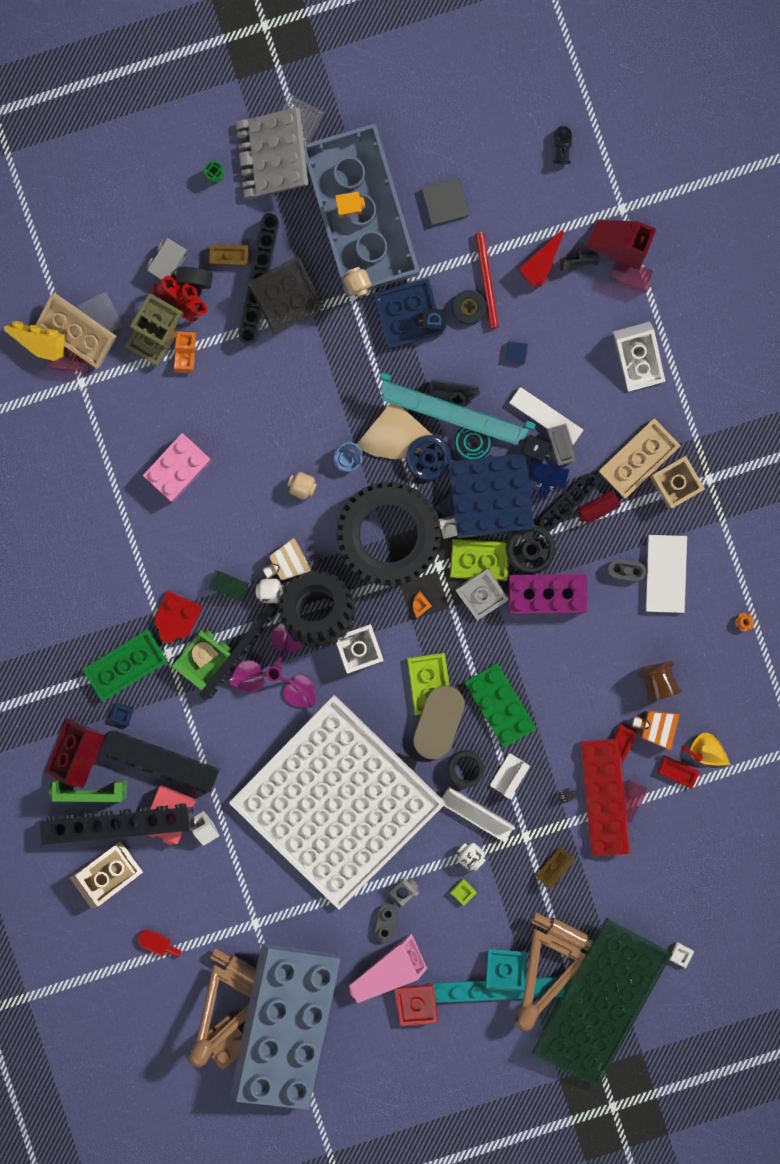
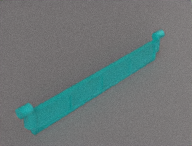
M383 372L380 374L379 380L383 381L380 392L384 393L383 401L518 445L520 439L525 440L528 430L534 431L535 423L526 421L524 427L391 383L389 382L391 375Z

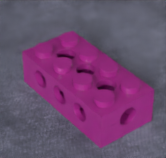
M587 574L508 575L509 614L587 612ZM528 588L533 591V597L530 600L525 599L523 595L524 591ZM546 588L552 590L553 594L550 599L543 597V591ZM565 588H569L572 592L571 597L568 599L562 596V591Z

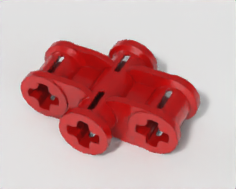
M165 276L161 279L160 283H156L152 288L154 296L184 313L182 317L188 322L193 323L198 320L199 316L207 313V305L197 297V290L191 284L187 283L182 286L171 276Z

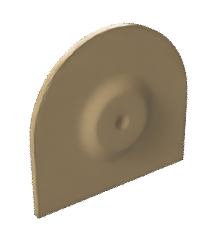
M206 642L198 643L192 650L193 660L200 668L218 655L216 650Z

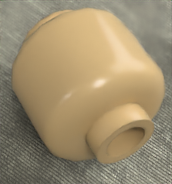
M360 267L347 271L345 273L346 276L343 278L347 292L350 295H357V298L368 294L367 290L372 286L367 271L360 269Z
M298 472L295 476L291 475L287 486H290L289 492L291 495L306 500L308 497H312L317 484L314 477Z

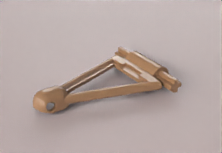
M537 912L532 915L531 923L545 929V934L536 929L533 931L523 1003L515 1016V1025L523 1032L533 1028L538 1015L590 958V956L580 952V950L584 949L596 956L602 950V945L588 939L587 934L555 918L549 919ZM542 943L574 959V961L534 1005L532 1001Z
M217 949L214 950L210 959L226 969L223 970L216 965L212 967L197 1040L188 1056L189 1063L196 1068L204 1066L212 1051L246 1020L249 1004L210 1041L207 1040L219 980L250 997L256 973L255 967L236 956L231 958Z

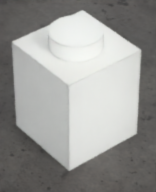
M204 811L194 817L195 830H192V832L203 846L220 836L213 821Z

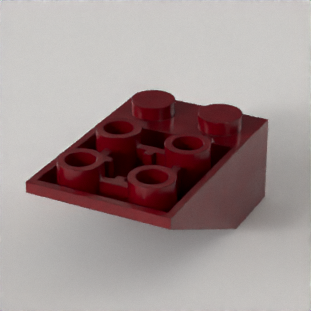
M598 219L586 248L639 270L647 255L656 229L639 221Z

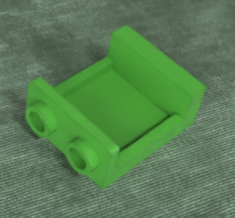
M200 630L192 643L172 666L201 690H204L231 655L229 651L231 648L222 641L219 644L214 640L216 636L208 630L205 632ZM206 642L216 650L218 655L200 668L193 660L192 650L198 643Z

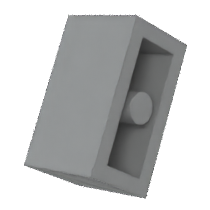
M167 238L166 241H162L158 246L157 251L159 252L157 256L150 259L147 271L159 280L165 276L174 278L177 267H181L189 252Z

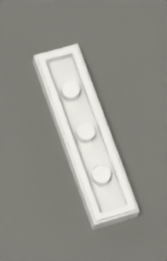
M521 387L509 403L546 429L566 423L573 445L583 431L582 428Z

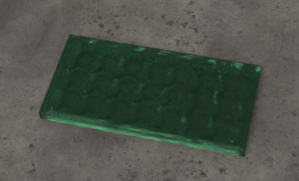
M606 917L532 1050L533 1055L599 1087L673 953Z

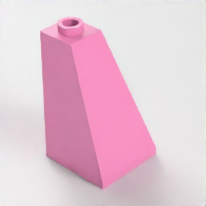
M409 934L351 983L350 994L357 1003L414 982L422 976L427 966L413 935Z

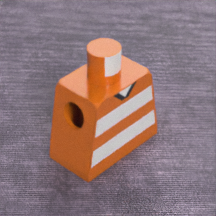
M646 711L645 718L634 716L632 727L642 729L640 737L671 750L680 714Z

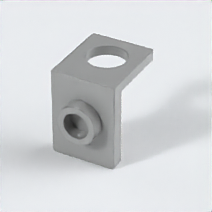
M404 877L389 894L403 906L414 895L417 896L419 894L417 889L419 886L413 879L408 880ZM401 887L408 890V895L405 898L397 896V890Z

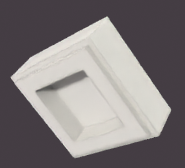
M676 942L668 960L686 968L694 950Z

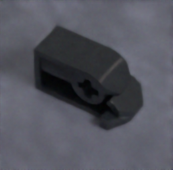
M431 379L429 395L454 404L455 400H452V398L460 395V399L463 400L459 401L457 405L466 407L472 402V399L480 395V390L475 385Z

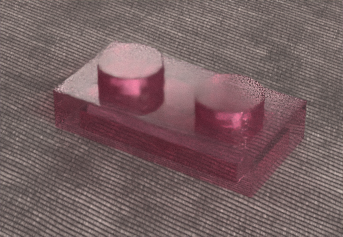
M629 779L624 790L627 820L632 822L647 787Z

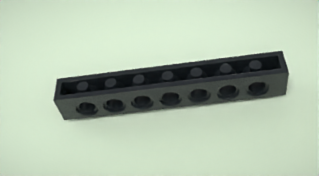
M176 804L175 809H168V805L156 806L157 810L150 811V807L138 808V812L131 813V809L119 810L120 814L114 815L113 811L101 812V816H94V813H85L83 818H76V814L64 815L65 819L58 820V816L46 817V821L40 822L41 844L195 830L193 807H187V804ZM172 813L176 816L174 824L169 820ZM153 815L157 818V824L155 826L151 823V817ZM134 817L139 821L137 827H134L132 823ZM116 819L120 821V827L118 829H116L114 826V821ZM97 821H100L102 824L100 831L96 829ZM79 823H82L83 825L82 832L78 831L77 827ZM61 824L65 827V832L63 834H61L59 831V827Z

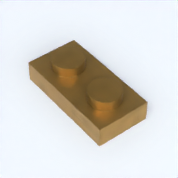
M210 244L209 264L248 266L249 246Z
M559 847L536 877L548 888L552 889L575 859L563 848Z

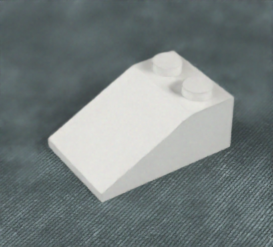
M650 322L613 332L628 392L666 382L655 331Z

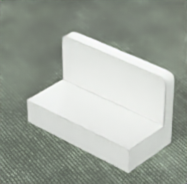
M509 753L490 786L511 799L528 771L529 764Z

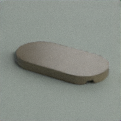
M441 685L430 691L414 733L415 749L425 758H441L451 748L465 706L463 696L453 686Z

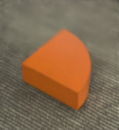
M421 592L417 593L413 601V612L416 618L432 607Z

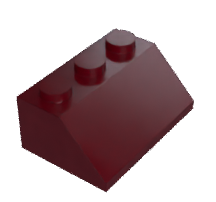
M66 718L45 772L67 785L84 788L105 735L93 728Z

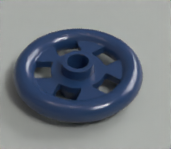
M425 435L415 439L408 447L406 453V464L413 476L424 481H431L441 477L449 468V462L451 461V454L447 444L441 438L433 435ZM427 443L435 444L434 450L426 448ZM417 448L422 449L419 457L414 455ZM438 452L443 453V460L438 461ZM427 454L431 455V459L429 461L425 460V456ZM418 462L424 466L421 471L415 466ZM436 465L438 470L430 473L428 468Z

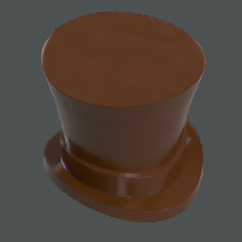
M674 661L643 666L638 669L639 677L644 678V682L646 681L648 701L671 697L682 692L671 672Z

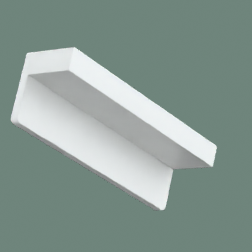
M448 786L441 798L446 802L445 807L503 842L507 840L511 831L515 829V826L450 786Z

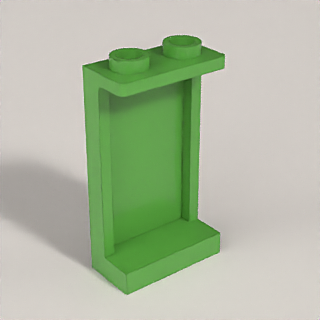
M56 779L52 782V785H49V797H52V801L123 802L127 798V779H119L114 782V790H63L62 782Z

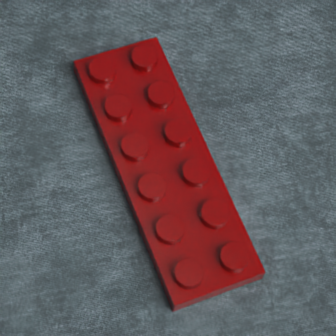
M620 739L581 741L591 855L630 854Z

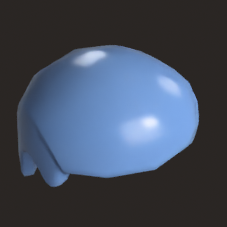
M352 442L342 443L334 452V464L341 471L350 472L356 470L362 463V449Z

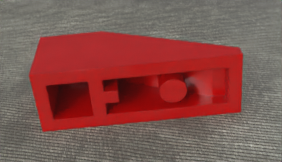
M562 230L519 268L518 273L532 288L536 286L540 288L548 280L546 277L549 274L564 235Z

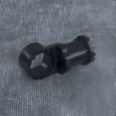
M566 126L558 127L554 133V147L556 148L554 164H571L569 148L572 145V131ZM560 130H565L568 133V138L564 141L558 138L557 134Z
M577 250L575 258H560V270H574L586 264L597 266L598 259L596 258L598 256L596 255L598 253L595 251Z

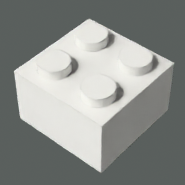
M371 624L346 632L347 635L344 638H338L337 646L347 673L384 661Z

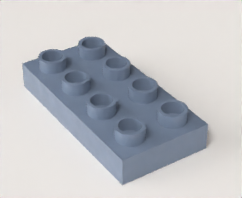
M376 123L304 144L306 165L345 296L349 297L352 295L347 292L343 278L346 276L345 273L356 267L367 271L372 286L367 291L419 276V267ZM359 192V196L364 197L365 202L362 214L339 218L336 195Z
M261 944L230 1096L236 1102L309 1110L341 960L334 953Z

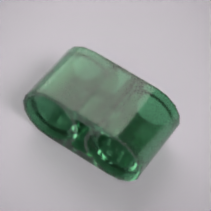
M215 570L208 588L242 601L249 583Z

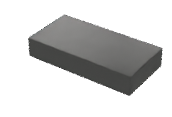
M567 424L548 428V434L558 465L577 461Z

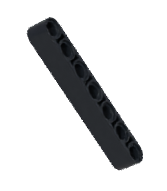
M267 213L261 219L239 330V338L247 346H251L257 341L279 231V221L273 213ZM268 219L276 221L275 225L271 228L265 226ZM264 238H270L272 240V243L269 246H263L261 244ZM265 256L268 258V262L266 265H259L258 259ZM262 275L264 282L256 284L254 282L256 276ZM259 294L261 296L260 301L252 303L250 301L252 295ZM249 313L257 315V319L254 322L247 321ZM247 331L253 333V338L250 341L243 339V335Z

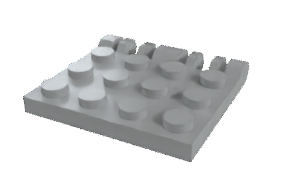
M294 107L235 122L236 130L241 131L237 132V137L241 139L250 137V142L238 145L239 150L251 149V151L239 153L240 167L247 168L253 166V169L241 171V175L245 177L254 175V181L242 183L243 188H250L243 190L244 199L257 198L308 186L300 108Z

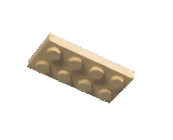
M56 293L51 294L36 323L43 330L54 329L58 333L64 334V346L96 369L101 367L117 337Z
M654 418L598 472L626 499L681 445Z

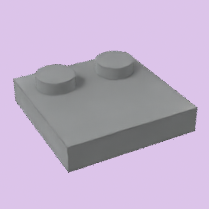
M485 568L455 588L477 621L509 600V597L488 568Z

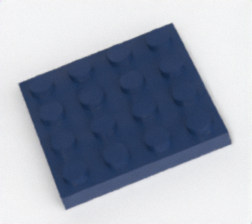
M524 453L449 462L457 538L534 530L526 456Z

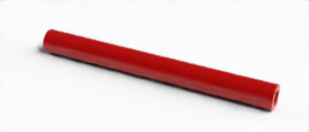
M482 232L476 233L475 239L489 328L495 329L499 328L485 234Z

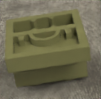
M149 293L130 325L134 331L127 341L125 348L159 367L178 334L174 329L184 313Z

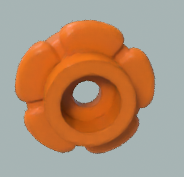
M741 613L736 618L735 625L740 631L746 632L753 628L754 618L750 614Z

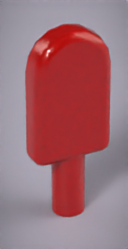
M143 930L138 935L139 945L159 956H164L165 952L179 958L182 952L169 945L171 941L169 938L152 930Z

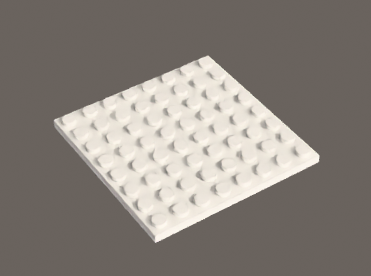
M335 695L229 802L236 811L339 910L446 803Z

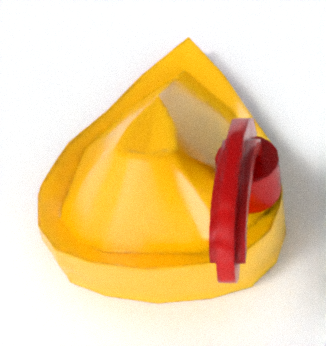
M701 733L698 735L690 749L681 746L682 750L689 753L697 762L707 765H730L723 747L712 734Z

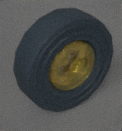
M465 290L454 298L452 304L453 314L463 324H475L485 315L486 301L480 293L473 290ZM468 302L475 306V309H472L471 312H467V309L464 308V305H467Z

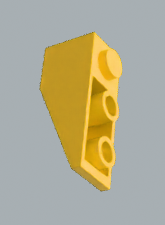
M13 321L11 324L4 326V331L35 356L52 361L63 357L65 335L58 333L57 330H43L37 325L26 326L20 321Z

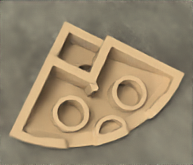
M390 403L357 445L363 451L375 457L402 459L406 458L408 447L415 439L432 434L401 406ZM427 443L426 448H428L433 443ZM417 448L414 454L420 453L422 449Z

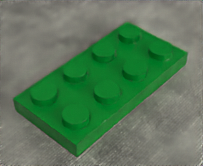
M149 629L82 670L101 701L104 702L166 664L168 660Z
M498 663L465 681L466 686L503 748L537 729Z

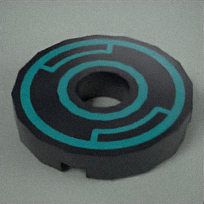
M461 427L454 438V447L457 454L465 460L484 458L491 450L492 437ZM470 437L478 439L479 444L477 447L472 448L468 445Z

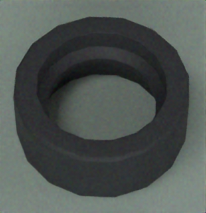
M177 267L175 280L182 286L188 283L197 289H210L213 273L199 268Z
M469 750L459 751L454 754L448 765V772L452 781L458 786L465 788L478 784L483 778L485 771L484 763L480 756ZM462 758H471L477 764V774L470 780L460 779L455 773V765Z

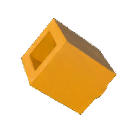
M359 192L336 195L339 218L362 214L365 202L364 197L359 196Z

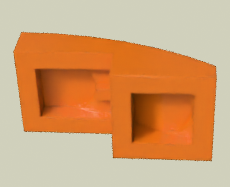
M177 332L174 372L194 373L196 332Z

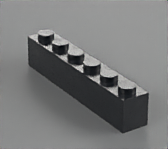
M116 730L110 731L102 752L107 754L106 757L117 761L119 758L124 760V764L135 767V765L143 767L142 771L150 774L157 772L161 774L160 777L170 781L171 778L179 781L178 784L182 786H195L197 791L204 794L212 792L220 771L219 768Z

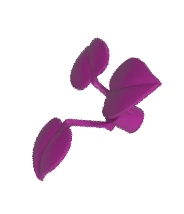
M280 623L274 629L271 636L272 646L276 649H282L276 663L271 665L266 672H261V666L257 662L252 660L244 661L238 665L229 679V683L240 690L255 692L264 686L263 676L272 682L278 680L286 681L290 684L284 688L285 700L296 707L312 708L316 700L315 687L312 681L304 675H297L293 681L282 676L283 669L279 664L285 650L292 653L300 649L302 645L300 642H295L287 633L283 623Z

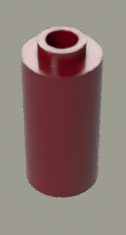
M611 490L579 507L577 516L581 523L585 522L588 525L621 507V504L614 491Z

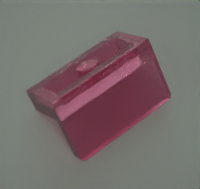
M616 261L609 280L645 293L649 287L653 271L642 266L637 270Z
M64 347L62 358L55 361L48 360V367L51 369L89 373L90 364L66 347Z

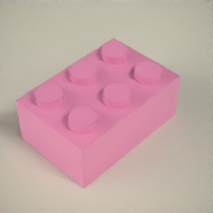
M182 433L143 476L174 503L212 460Z

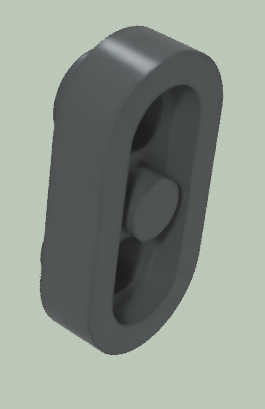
M616 559L611 561L607 567L609 575L616 579L641 581L646 576V568L640 562ZM616 565L620 567L618 573L614 571V566ZM634 568L639 570L638 575L633 574Z
M391 903L383 904L379 908L375 936L381 942H389L394 936L398 912L397 908ZM386 911H390L392 915L390 917H386L384 913ZM387 930L388 935L383 936L381 931Z

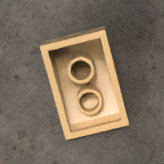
M120 841L69 878L92 909L100 906L143 872Z

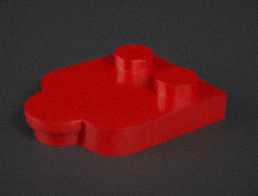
M168 590L155 616V625L160 629L159 636L161 640L171 643L177 638L189 636L203 606Z

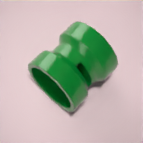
M210 161L206 164L204 173L208 181L215 184L220 183L225 176L222 165L217 161Z

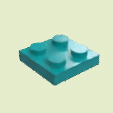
M488 949L486 989L524 992L527 952Z

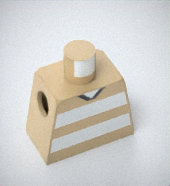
M295 538L271 554L269 557L273 564L263 568L268 579L278 574L281 580L311 571Z

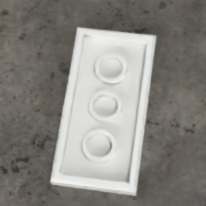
M648 535L647 612L685 613L687 536Z

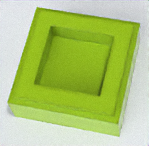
M462 879L450 893L464 906L477 891Z

